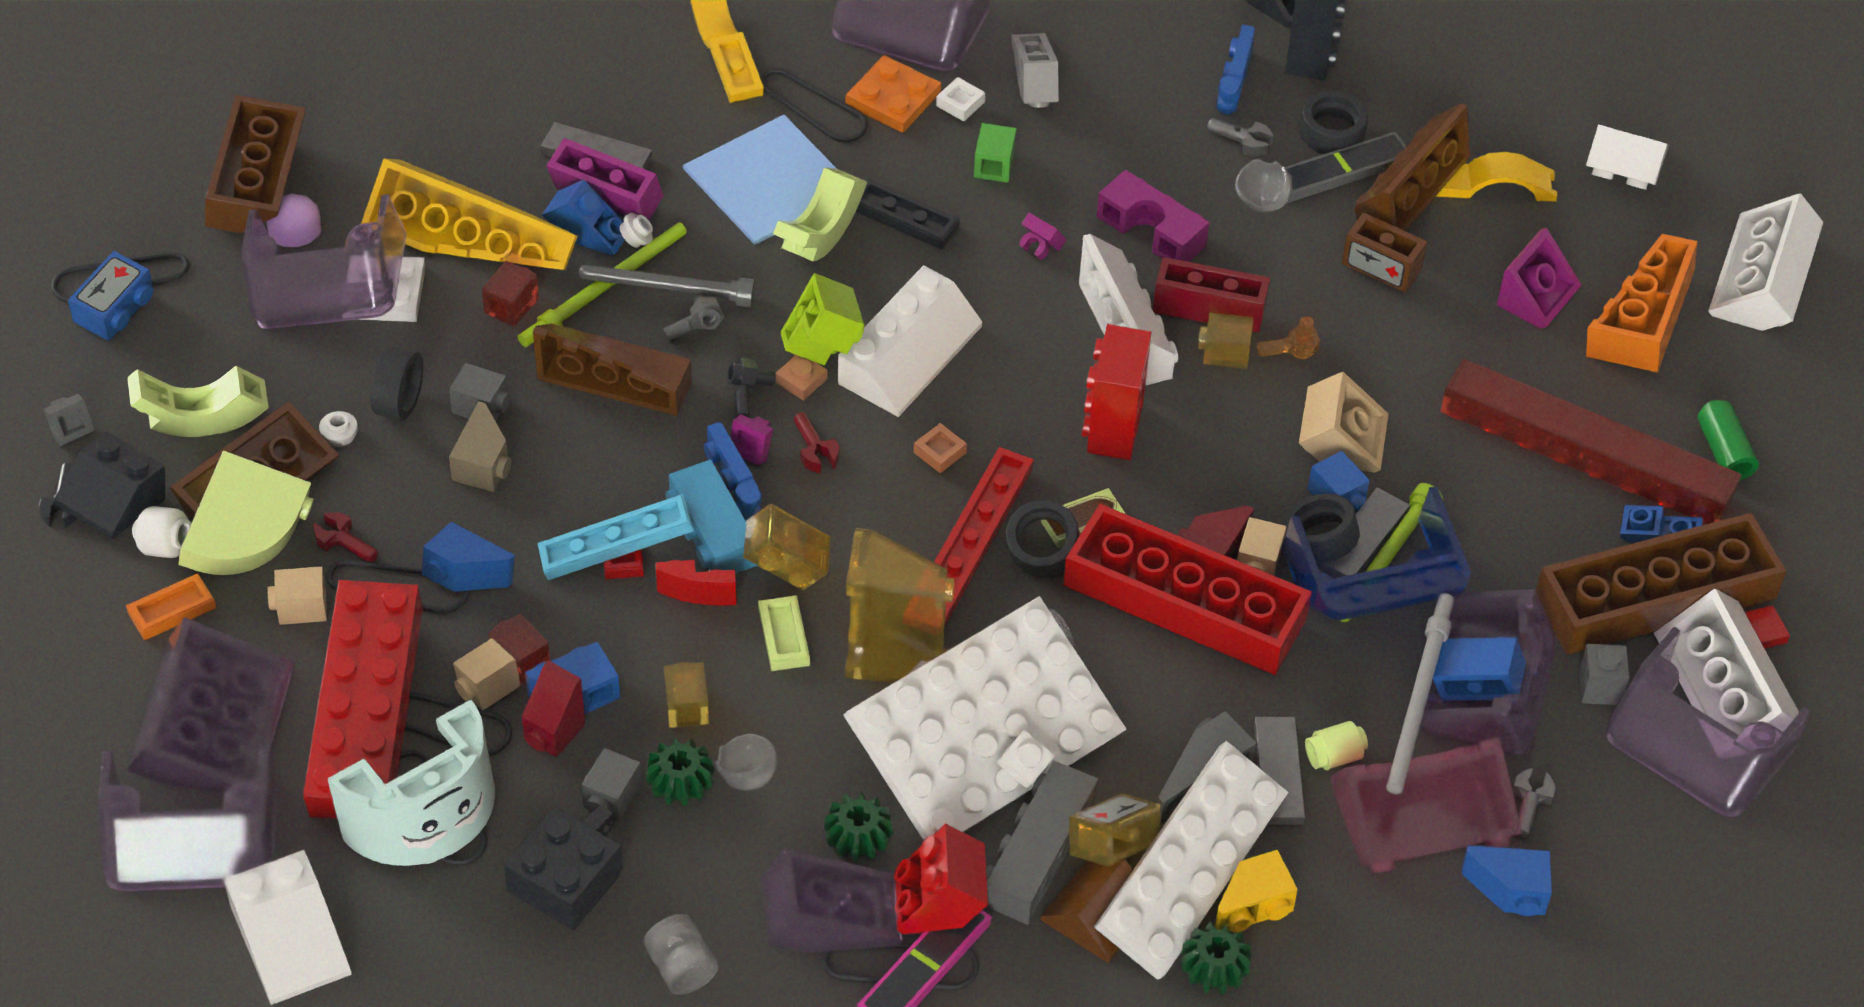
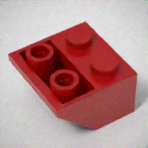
M945 823L935 834L928 836L923 841L921 847L908 859H903L899 863L894 874L896 881L895 910L897 912L898 932L912 934L963 928L988 905L985 843Z

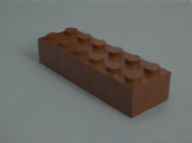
M1748 513L1542 567L1534 596L1565 653L1569 655L1584 651L1587 644L1606 645L1655 632L1713 589H1717L1736 599L1742 608L1777 599L1787 571L1753 514Z

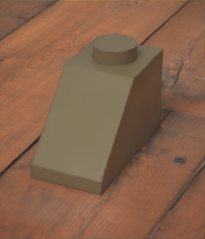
M478 401L449 456L452 481L495 492L500 480L507 478L512 460L507 454L506 439L486 403Z

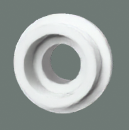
M629 213L624 217V222L620 225V232L631 246L638 248L640 245L645 246L653 239V228L646 217L635 213Z
M336 411L327 414L321 420L319 430L321 436L331 446L343 447L353 441L358 426L353 415L343 411Z

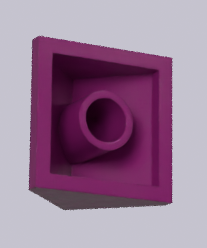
M1547 228L1540 229L1504 271L1497 306L1540 329L1546 328L1582 286Z

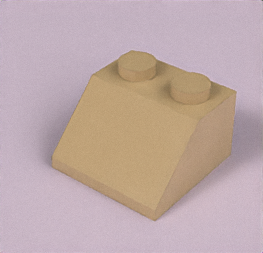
M1340 372L1308 386L1299 444L1319 462L1343 451L1359 470L1375 473L1381 470L1389 414L1344 372Z

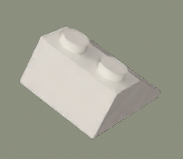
M304 850L224 879L231 909L271 1005L352 975L320 886Z

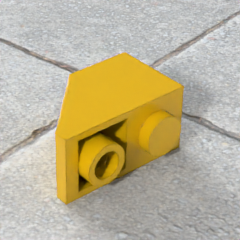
M1278 850L1239 862L1218 906L1215 923L1216 930H1222V927L1228 923L1230 931L1237 933L1246 930L1252 924L1267 919L1279 920L1293 912L1298 889Z

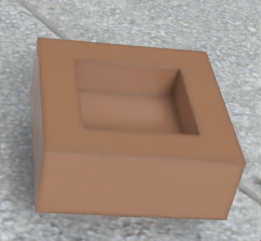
M798 355L791 358L775 373V383L803 401L827 380L826 368Z
M939 423L914 443L913 453L936 471L942 473L967 453V443Z

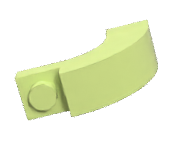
M824 168L815 193L802 215L794 221L777 222L773 234L784 239L781 248L811 261H817L824 257L836 245L850 224L864 193L867 181L838 169Z
M238 366L232 368L217 381L197 388L171 386L138 369L127 377L131 406L149 415L150 429L168 435L201 437L226 433L248 424L269 408L265 380Z

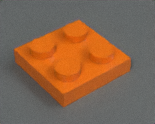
M883 55L845 95V104L904 133L933 102L937 95L941 93V82Z

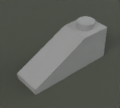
M1046 34L1011 35L1019 92L1024 104L1029 103L1031 107L1049 106V102H1058V60Z

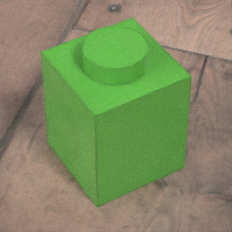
M982 123L975 151L974 178L1009 182L1015 155L1017 128Z

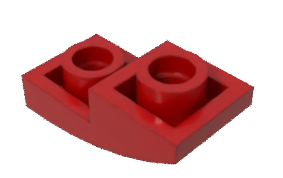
M671 560L656 563L658 593L695 604L736 605L735 570L714 569L707 572H696L695 560Z

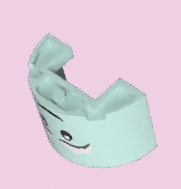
M472 700L436 719L438 730L451 744L452 748L391 782L384 784L365 759L328 778L342 838L355 852L373 861L390 865L430 864L460 850L480 833L493 810L495 785L482 719Z

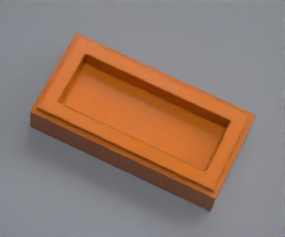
M197 573L126 605L128 615L145 641L215 609L216 604L208 588Z

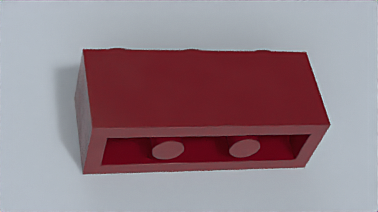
M1163 257L1155 286L1153 312L1260 333L1266 308L1270 277Z

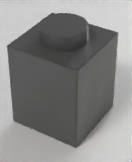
M468 363L464 364L449 388L452 413L468 419L478 401L486 403L495 421L500 413L504 414L507 411L511 401V393L508 392L506 375Z
M1586 645L1579 668L1581 703L1621 705L1629 681L1626 646Z
M604 748L581 784L583 807L592 813L600 805L613 813L612 819L620 821L642 785L640 762Z

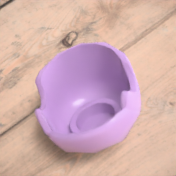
M288 194L283 196L278 216L266 221L269 238L272 242L283 247H299L309 244L321 233V217L317 204L305 195Z

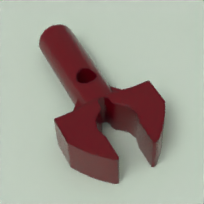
M804 412L796 414L794 416V423L807 444V448L800 450V460L804 467L813 472L821 473V462L817 457V453H820V455L826 456L829 459L832 468L835 469L839 460V445L836 439L827 441L820 439L808 415Z
M339 512L323 514L325 524L337 531H326L318 524H313L316 543L324 551L327 552L335 545H341L367 562H374L377 559V549L349 533V530L352 528L351 518Z

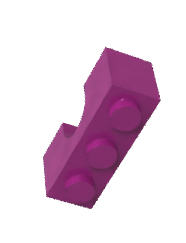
M1124 170L1099 192L1096 217L1122 234H1125L1137 225L1145 224L1155 227L1152 253L1160 258L1166 257L1190 262L1206 247L1209 221L1127 170Z

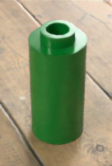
M1713 400L1706 403L1698 413L1697 420L1724 479L1734 482L1750 477L1759 468V461L1733 405L1728 401Z

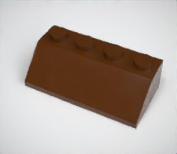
M235 94L205 197V227L242 233L278 216L306 113L305 107Z
M1459 104L1433 117L1423 129L1417 131L1414 139L1405 150L1400 151L1390 167L1385 172L1379 174L1375 184L1368 192L1358 198L1355 205L1357 220L1364 212L1404 231L1412 225L1470 158L1467 105Z

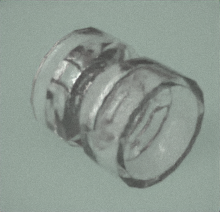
M678 914L661 920L647 932L644 938V947L654 964L659 967L660 975L673 994L683 995L700 989L715 976L718 970V962L708 945L702 942V935L689 915Z

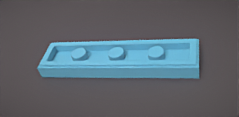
M681 494L539 542L538 548L544 574L548 580L693 532L694 528L687 501L684 495Z

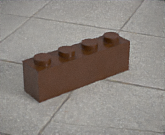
M543 324L536 325L533 330L537 380L678 415L692 384L691 359L677 354H668L649 349L642 345H633L614 340L607 336L590 334L572 327Z

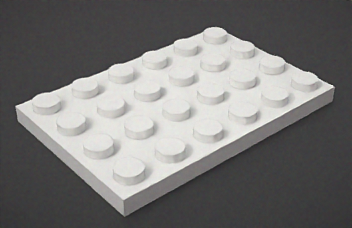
M1040 596L848 710L843 715L923 840L935 834L945 823L961 832H965L1033 789L1035 781L1026 789L996 763L1024 729L1055 755L1042 771L1044 774L1048 772L1053 761L1070 766L1126 730Z

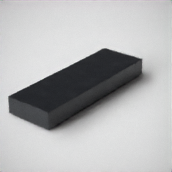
M867 178V184L856 212L941 250L959 229V218Z

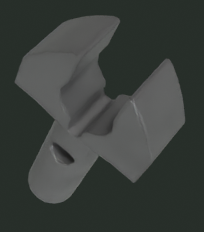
M1215 118L1208 122L1207 128L1209 132L1239 141L1243 146L1242 154L1250 157L1263 156L1267 154L1268 145L1272 146L1273 134L1265 124L1255 122L1252 128L1244 129Z
M1533 768L1527 769L1516 776L1511 793L1512 795L1519 796L1522 800L1513 830L1514 834L1519 838H1527L1529 836L1537 806L1540 804L1551 806L1556 789L1552 778L1546 773L1542 787L1532 792L1529 780Z

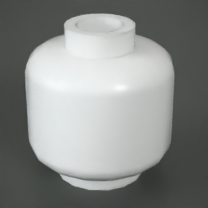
M151 506L144 509L134 522L132 535L138 549L143 554L155 557L176 558L180 556L182 544L192 523L182 510Z

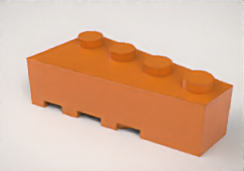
M1661 234L1639 262V268L1636 272L1625 279L1620 292L1614 299L1610 298L1603 307L1601 316L1598 319H1594L1588 326L1586 357L1658 373L1695 272L1698 241Z

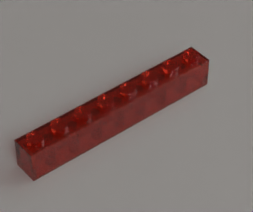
M1466 359L1462 360L1445 389L1440 412L1483 429L1490 434L1514 442L1523 448L1552 458L1559 463L1571 466L1594 478L1609 482L1630 493L1647 498L1663 507L1673 509L1689 517H1702L1703 522L1706 524L1723 519L1735 496L1742 475Z

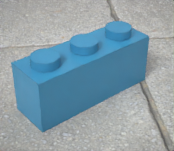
M708 460L669 474V490L665 492V497L669 499L681 494L684 495L694 528L693 532L684 534L688 541L693 539L696 545V555L702 568L708 567L709 570H735L736 574L758 566V563L748 555L750 528L713 462Z

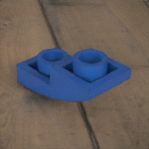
M1625 505L1620 537L1633 544L1702 526L1704 522L1702 517L1664 516L1663 506Z

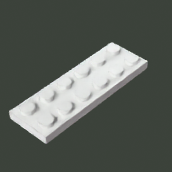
M1228 741L1222 743L1099 918L1094 928L1157 980L1164 977L1182 951L1183 943L1190 939L1191 932L1199 926L1234 874L1239 862L1247 855L1288 794V791Z

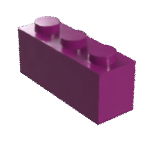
M563 138L546 165L556 189H564L584 179L614 212L624 216L629 213L643 215L649 221L664 197L655 173L566 138Z

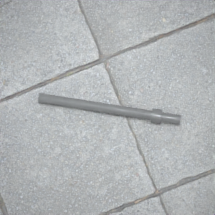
M1443 593L1439 595L1434 615L1428 619L1425 629L1427 641L1386 787L1389 792L1394 794H1400L1403 791L1442 643L1447 641L1451 629L1449 617L1454 598L1449 594Z

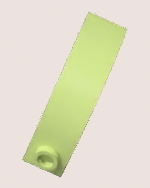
M223 451L182 544L178 564L192 570L213 575L244 573L266 564L287 545L299 519L307 520L314 502L313 498L308 497L311 483Z

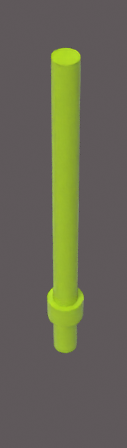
M680 222L676 223L614 268L635 271L686 235L687 230L685 226ZM594 281L555 310L548 309L537 317L535 324L518 335L520 344L528 347L534 342L533 330L536 325L555 324L563 326L562 322L617 283Z

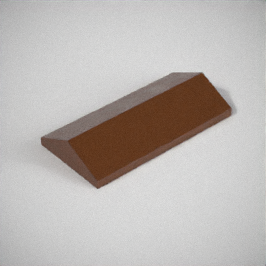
M288 401L174 483L170 490L191 521H193L223 451L308 481L335 461L339 454Z

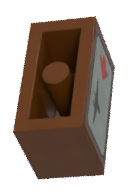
M1363 212L1347 233L1342 264L1406 293L1422 271L1428 241Z

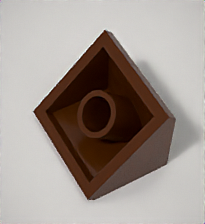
M1125 859L1087 860L1044 911L1040 920L1109 964L1120 948L1094 928V926L1133 871Z

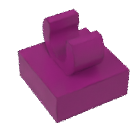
M1030 212L1021 223L1029 233L1021 238L1020 247L1027 251L1032 243L1039 242V247L1034 255L1040 260H1043L1048 255L1049 246L1060 251L1067 240L1058 229Z
M741 414L733 420L730 438L743 459L758 466L767 460L773 428L770 427L771 422L758 416L750 419Z

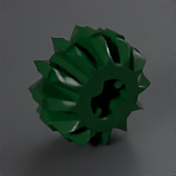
M675 736L671 746L660 742L657 747V753H650L647 760L646 781L652 786V793L655 798L665 796L668 806L675 800H681V803L686 807L689 798H694L701 802L704 791L711 790L715 764L712 758H709L706 746L696 747L693 738L685 744H680V741Z
M862 791L857 799H852L845 793L842 798V804L832 802L829 808V815H826L824 819V830L826 831L828 847H836V853L839 858L848 853L851 854L854 863L857 862L860 855H865L872 861L875 857V851L885 852L888 847V840L893 836V824H891L889 807H881V801H879L878 796L869 801L865 800L866 798Z
M1211 922L1206 926L1205 932L1194 928L1190 939L1186 940L1182 945V972L1189 973L1188 980L1190 981V986L1203 983L1205 994L1211 990V987H1217L1223 996L1227 992L1228 986L1238 989L1242 985L1243 977H1247L1250 974L1252 965L1250 963L1252 955L1251 945L1244 944L1242 932L1230 934L1228 923L1222 927V930H1216Z

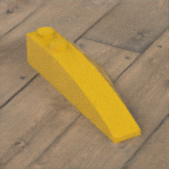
M386 158L383 159L360 225L423 252L566 270L578 237L556 225L462 184L405 161Z

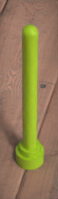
M1420 483L1409 497L1410 510L1337 610L1336 616L1339 621L1347 622L1351 619L1420 520L1436 513L1443 503V496L1437 488L1427 483Z

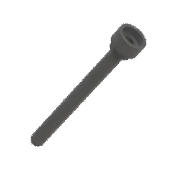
M583 265L579 269V276L586 280L727 297L730 302H736V306L751 308L754 279L739 277V281L732 280L731 283L591 265Z

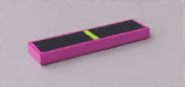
M981 911L963 928L923 932L857 1004V1007H916L991 925L992 916Z

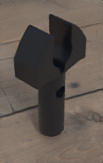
M64 463L61 466L55 495L51 498H40V514L49 527L52 526L53 514L60 509V507L54 504V498L73 465L71 463ZM65 510L62 517L64 527H68L78 519Z

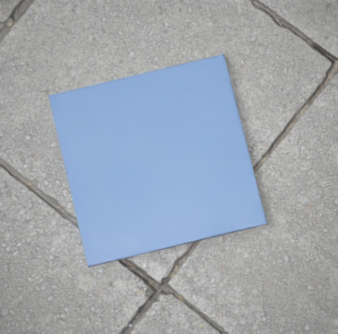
M785 115L683 165V169L754 245L773 236L778 221H794L800 217L815 193L823 169H837Z

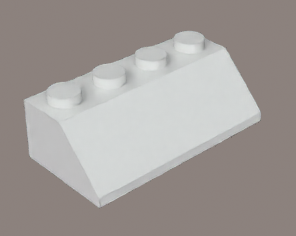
M1801 193L1740 213L1708 310L1713 317L1761 331L1776 326H1784L1793 321L1823 225V221Z
M1092 234L1083 235L1079 285L1103 334L1105 335L1107 324L1151 331L1146 385L1172 379L1174 363L1178 361L1177 349L1172 341L1168 342L1164 334L1163 321L1159 315L1154 314L1147 290L1141 289L1134 264L1128 263L1121 249Z
M923 265L865 326L860 341L853 343L848 354L840 353L838 355V384L899 417L982 327V321L954 281Z
M1713 589L1654 632L1720 758L1725 759L1774 747L1805 725L1803 718L1739 601L1717 589Z

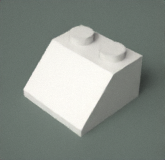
M1598 125L1586 166L1593 167L1592 175L1612 180L1615 173L1628 177L1627 185L1646 190L1648 183L1656 185L1669 145Z

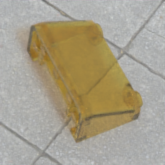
M857 527L854 532L846 582V595L851 596L848 634L849 650L845 664V678L895 683L907 676L921 660L930 662L950 650L943 649L946 602L953 601L955 578L947 577L948 570L886 536L872 529Z

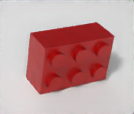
M1107 324L1104 339H1096L1093 360L1098 361V363L1094 362V366H1090L1086 388L1091 389V391L1088 390L1084 407V413L1091 415H1085L1082 429V437L1088 438L1087 453L1131 460L1144 403L1151 331Z

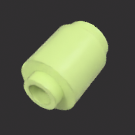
M1352 721L1315 731L1312 737L1305 740L1308 759L1315 769L1323 767L1325 770L1363 759L1364 750L1368 748V741L1361 726L1356 727Z

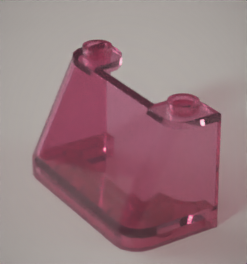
M1500 738L1478 742L1479 746L1458 747L1451 751L1411 758L1403 791L1400 794L1391 793L1386 788L1393 762L1380 765L1376 763L1367 767L1364 764L1346 767L1331 775L1330 781L1333 794L1361 867L1370 866L1371 874L1395 869L1394 861L1464 848L1467 845L1474 846L1486 843V847L1502 848L1510 846V838L1522 834V829Z

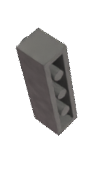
M1053 761L1046 774L1041 772L1033 786L1032 795L1034 797L1030 804L1023 803L1015 821L1016 830L1013 835L1006 834L1001 842L998 851V857L1000 858L996 866L989 865L986 869L987 908L1027 925L1030 924L1086 820L1085 817L1079 816V814L1091 809L1096 801L1098 778L1057 761Z

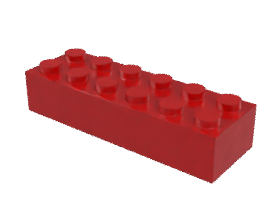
M1102 504L1098 505L1066 557L1063 586L1273 675L1277 674L1307 620L1312 591Z
M349 580L338 581L303 793L309 817L338 819L328 778L362 759L366 760L384 784L398 778L423 612L418 585Z

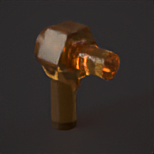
M1302 317L1299 325L1289 331L1288 337L1258 342V355L1267 356L1291 352V354L1299 359L1311 357L1319 351L1320 346L1317 329L1313 328L1314 320L1311 317Z

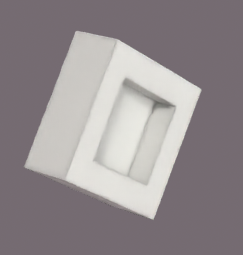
M957 77L937 95L936 106L965 121L985 103V92Z
M1024 729L996 763L1027 789L1055 755Z

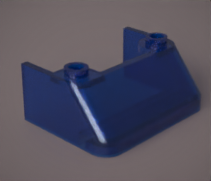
M1437 486L1429 488L1418 519L1430 548L1415 552L1411 556L1409 563L1333 579L1331 576L1319 571L1299 515L1292 516L1282 550L1295 585L1312 591L1309 607L1331 619L1346 620L1438 600L1439 595L1443 593L1451 596L1461 594L1467 587L1471 571Z

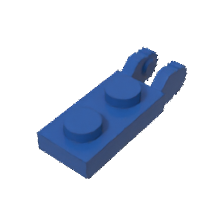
M1242 25L1239 38L1232 37L1229 57L1233 58V61H1226L1223 77L1220 80L1218 89L1219 95L1216 109L1221 114L1229 115L1237 110L1253 50L1255 28L1253 26Z
M717 422L707 426V442L704 443L707 459L711 460L713 464H717L720 469L719 475L728 491H733L737 498L736 505L746 523H756L762 515L761 505H759L761 504L762 494L759 491V487L723 424Z

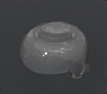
M1255 159L1241 169L1235 180V192L1242 202L1251 210L1259 213H1270L1281 209L1288 202L1293 190L1292 176L1277 161L1266 163L1260 159Z
M748 733L736 736L726 745H721L719 747L718 761L714 763L719 775L731 788L749 791L760 789L768 784L776 771L778 755L775 746L765 737Z

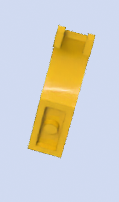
M690 0L699 33L704 44L711 50L729 102L733 103L763 96L764 87L743 32L738 33L735 29L726 0Z
M1510 152L1489 153L1472 160L1469 164H1464L1436 197L1471 198L1481 188L1502 182L1516 183L1526 187L1535 195L1536 201L1556 202L1557 191L1553 190L1551 181H1554L1555 171L1521 154Z

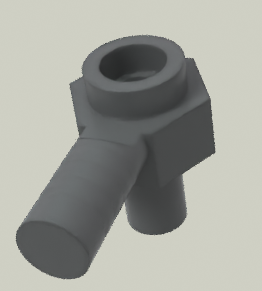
M703 294L695 296L693 306L689 309L691 315L663 328L668 340L672 341L696 328L715 330L724 318L716 299L706 297Z

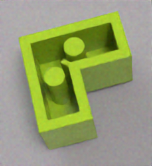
M814 273L781 330L785 351L824 366L831 354H835L837 351L848 354L853 343L860 341L865 328L853 288Z

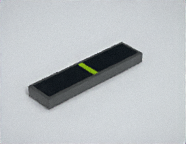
M1395 131L1274 170L1271 180L1287 203L1385 172L1394 162L1397 154L1402 150L1404 151L1407 146Z

